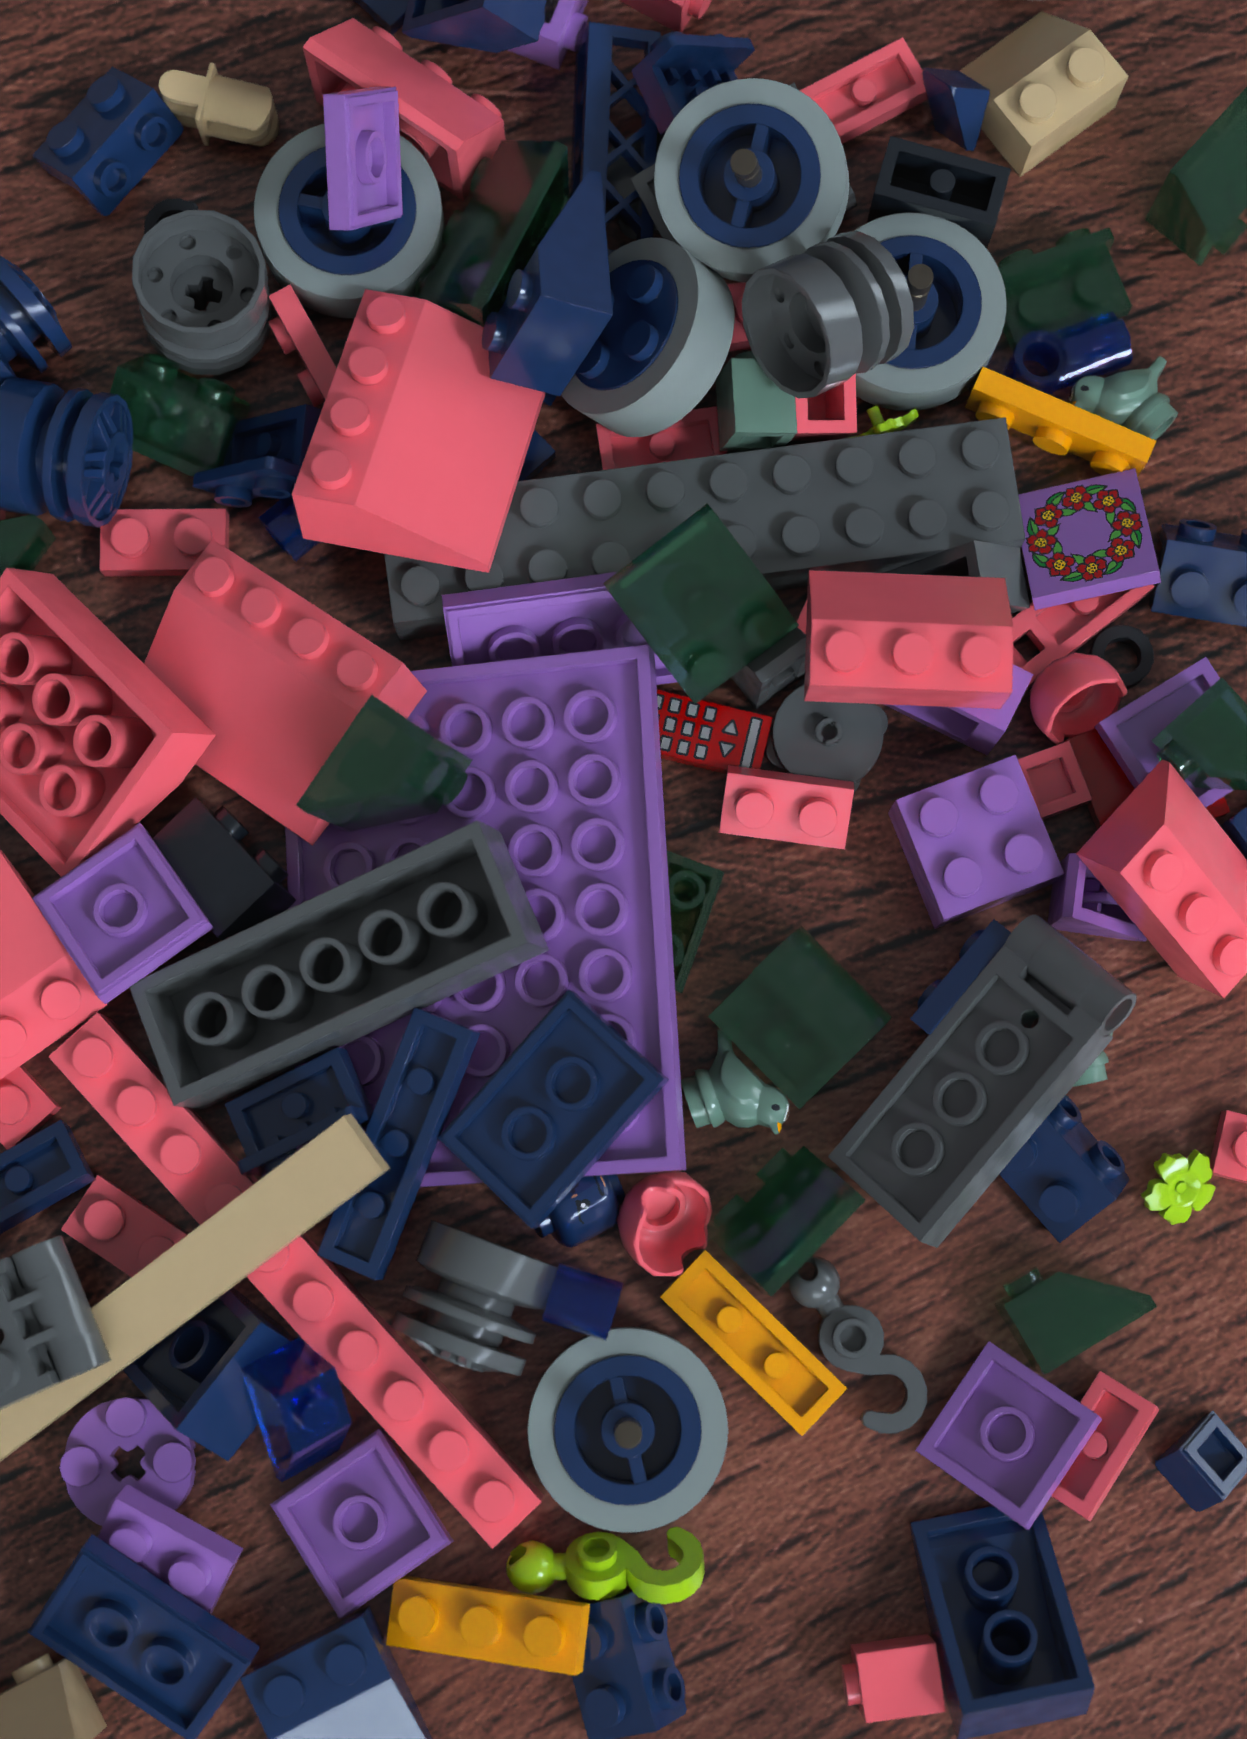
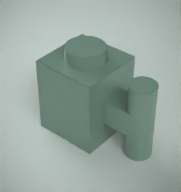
M752 351L743 352L731 358L715 380L719 450L729 452L730 454L786 446L797 434L795 397L782 391L764 373Z

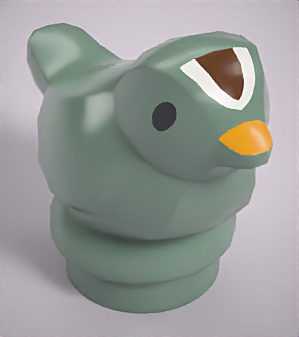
M1158 356L1147 369L1123 371L1106 378L1084 376L1074 383L1069 393L1070 404L1154 440H1157L1168 429L1178 415V412L1169 404L1170 398L1166 394L1158 393V378L1167 363L1161 356Z
M728 1027L718 1029V1051L710 1069L694 1070L695 1075L681 1079L684 1095L696 1128L712 1124L713 1128L726 1120L738 1128H751L761 1125L770 1128L774 1134H779L781 1125L790 1114V1104L787 1096L778 1088L764 1083L749 1067L738 1059L733 1051L731 1034Z

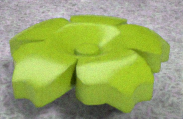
M878 405L866 410L873 427L855 437L901 431L919 416L915 408L904 416L895 419L889 418L884 421Z
M1196 1149L1191 1152L1187 1159L1180 1153L1174 1155L1163 1153L1161 1158L1154 1162V1168L1161 1179L1154 1178L1150 1180L1147 1189L1141 1194V1197L1144 1199V1206L1151 1211H1159V1215L1171 1225L1185 1223L1191 1215L1192 1208L1195 1211H1201L1213 1197L1216 1186L1209 1182L1213 1175L1209 1157Z

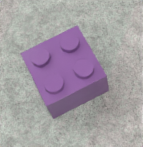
M1016 755L895 800L888 812L934 929L1052 885L1064 875Z

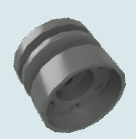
M186 210L168 216L144 234L133 256L132 284L140 306L143 324L152 347L170 365L191 374L220 375L243 367L261 351L271 331L268 321L272 319V303L268 297L270 295L265 259L256 238L238 220L212 210ZM207 301H214V302H209V304L207 305L206 311H199V310H203V309H204V307L206 306V302H207Z
M857 230L840 233L829 238L825 243L809 247L803 254L788 256L757 270L746 282L742 298L743 326L752 353L764 373L782 391L798 399L820 395L845 383L854 374L866 373L877 364H885L897 358L909 346L914 329L913 301L903 272L892 254L874 237Z
M431 1220L416 1261L440 1276V1282L436 1290L406 1285L403 1296L429 1307L427 1316L422 1318L406 1312L396 1311L391 1327L407 1335L422 1350L444 1360L479 1372H506L521 1376L527 1360L501 1348V1342L503 1337L506 1336L533 1344L536 1334L511 1318L515 1305L532 1309H546L561 1269L507 1247Z

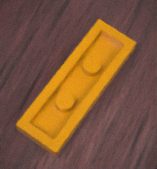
M982 367L965 406L966 409L976 412L975 416L979 421L1006 417L1008 430L1011 427L1032 436L1034 444L1049 453L1066 455L1069 452L1090 461V467L1101 475L1135 468L1138 477L1147 464L1156 444L1154 439L986 367Z
M706 1250L660 1296L801 1436L813 1426L847 1389Z
M403 1576L393 1583L386 1645L575 1676L583 1673L590 1604Z

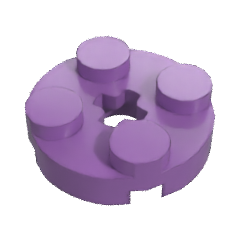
M127 1396L97 1405L78 1421L68 1437L65 1454L61 1458L60 1472L66 1482L68 1494L76 1507L88 1519L103 1526L116 1497L126 1484L176 1511L186 1500L194 1485L196 1470H194L196 1463L194 1448L196 1447L192 1439L174 1429L148 1398ZM136 1446L140 1447L145 1453L140 1462L142 1468L146 1471L139 1480L133 1475H128L122 1479L115 1471L119 1464L117 1458L114 1457L119 1447L127 1452L133 1450Z

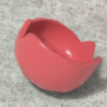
M1072 653L1052 661L1037 675L1030 691V709L1038 728L1049 740L1059 745L1063 743L1064 737L1072 738L1095 729V726L1100 721L1118 710L1121 698L1127 695L1128 691L1119 673L1109 662L1097 655Z
M681 1171L657 1173L637 1182L626 1194L617 1216L620 1239L627 1253L652 1276H678L684 1272L683 1260L685 1256L694 1250L707 1247V1225L713 1213L709 1192L695 1179Z

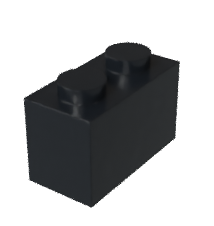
M890 136L867 222L899 213L928 214L956 223L974 235L987 249L996 226L1011 168Z
M195 797L152 839L214 927L212 932L223 941L286 911L296 899L281 884L289 875L285 869L264 848L261 847L253 854L241 841L249 834L244 825L223 805L214 813Z

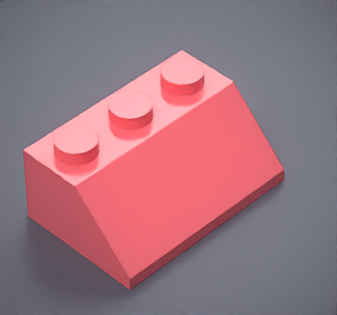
M352 18L310 37L302 47L316 102L324 106L323 94L369 87H396V90H398L400 135L414 145L424 156L435 175L437 184L462 201L466 199L506 145L504 120L499 109L491 101L477 93H473L470 97L453 86L451 78L442 68L429 60H423L419 63L403 52V48L397 39L381 27L374 26L370 30Z
M809 570L804 701L1001 709L1012 694L1014 626L1005 578Z
M1162 759L1076 854L1178 977L1225 998L1247 973V859L1172 764Z

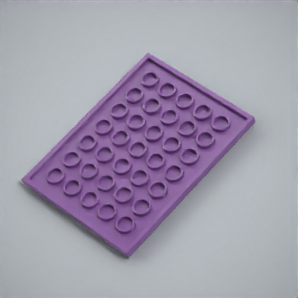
M648 644L411 671L427 690L426 694L313 846L285 827L287 873L289 874L287 876L288 891L296 899L288 909L477 820L500 831L549 951L423 1008L425 1011L480 1032L479 1039L442 1132L569 989L575 991L669 1079L583 1177L686 1170L654 649ZM412 1014L338 1047L347 1049L373 1111ZM368 1124L361 1127L364 1132L366 1131ZM438 1140L420 1188L481 1184L484 1182L444 1143Z

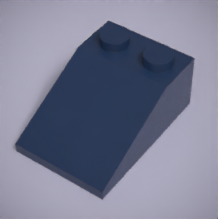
M589 169L536 248L524 270L518 269L513 274L509 283L507 298L499 312H491L483 329L482 347L484 350L489 351L491 379L561 396L613 316L601 172Z
M995 1506L911 1522L910 1530L931 1635L937 1647L942 1687L956 1739H969L1087 1714L1095 1685L1043 1512H1040L1029 1530Z
M370 1606L251 1666L240 1678L268 1739H433L389 1646L386 1645V1639Z

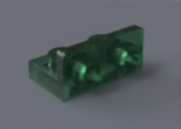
M1089 228L1078 229L1061 237L1053 248L1034 254L1032 249L1020 250L999 262L998 268L1006 293V316L1003 330L1014 356L1128 315L1132 304L1109 252L1115 240L1110 228L1091 233Z
M147 353L143 357L139 356L117 366L110 393L118 394L127 402L133 424V451L194 477L196 472L223 466L236 422L248 416L251 406L249 402L235 397L236 391L230 385L210 378L196 380L178 372L179 365L176 362L157 354Z

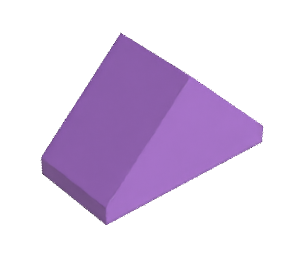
M1069 853L1060 861L1064 875L1052 884L1048 923L1052 927L1060 931L1131 941L1147 940L1076 853Z

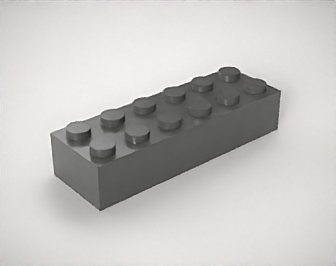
M477 820L142 978L129 988L173 1105L206 1109L337 1047H341L412 1014L414 1007L423 1009L545 953L549 951V948L501 832Z

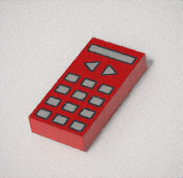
M657 690L662 759L727 774L728 765L753 769L761 768L773 717Z

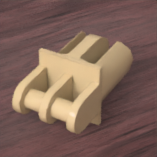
M210 62L207 76L180 70H170L165 72L159 80V89L166 105L182 125L199 130L203 144L206 146L209 145L211 136L243 144L266 146L274 142L279 133V117L270 89L258 84L223 77L218 74L215 63Z

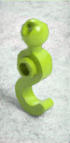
M672 1527L667 1531L668 1554L679 1563L678 1566L669 1570H656L650 1567L631 1545L622 1538L606 1532L587 1533L576 1538L567 1547L566 1553H554L546 1544L530 1540L515 1547L511 1551L506 1564L507 1576L511 1584L520 1592L533 1595L546 1590L554 1583V1580H567L571 1590L585 1599L597 1601L610 1599L622 1593L628 1586L636 1596L647 1602L657 1604L676 1603L692 1596L702 1585L705 1573L704 1554L701 1543L692 1533L680 1527Z

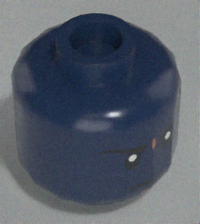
M618 1176L582 1177L538 1228H534L535 1232L540 1238L551 1234L562 1246L576 1247L613 1227L617 1223L619 1205L622 1204L625 1198Z

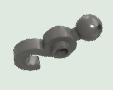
M807 1257L800 1260L792 1268L789 1275V1289L793 1298L799 1304L807 1308H816L822 1317L818 1328V1346L823 1357L831 1365L849 1372L864 1375L892 1374L899 1378L905 1388L904 1400L896 1410L891 1412L873 1411L871 1409L864 1410L860 1416L861 1423L869 1429L885 1434H896L911 1428L922 1416L927 1404V1386L922 1373L907 1359L895 1354H880L884 1346V1331L880 1321L871 1311L857 1305H844L838 1296L840 1277L837 1269L830 1261L821 1257ZM805 1262L811 1263L815 1269L813 1277L809 1280H804L799 1275V1267Z

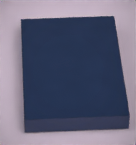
M568 989L439 1135L438 1139L530 1228H538L669 1079L575 991Z
M93 1534L82 1547L27 1631L185 1739H196L248 1668L260 1648Z

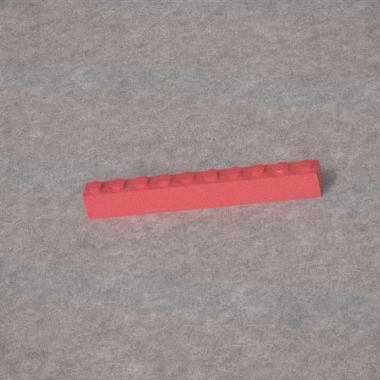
M97 1012L48 1056L199 1225L258 1182V1179L253 1175H241L237 1162L240 1161L238 1157L193 1108L173 1105L160 1071L111 1018ZM305 1232L249 1274L247 1278L493 1549L542 1502L543 1493L332 1261L317 1255L319 1247Z

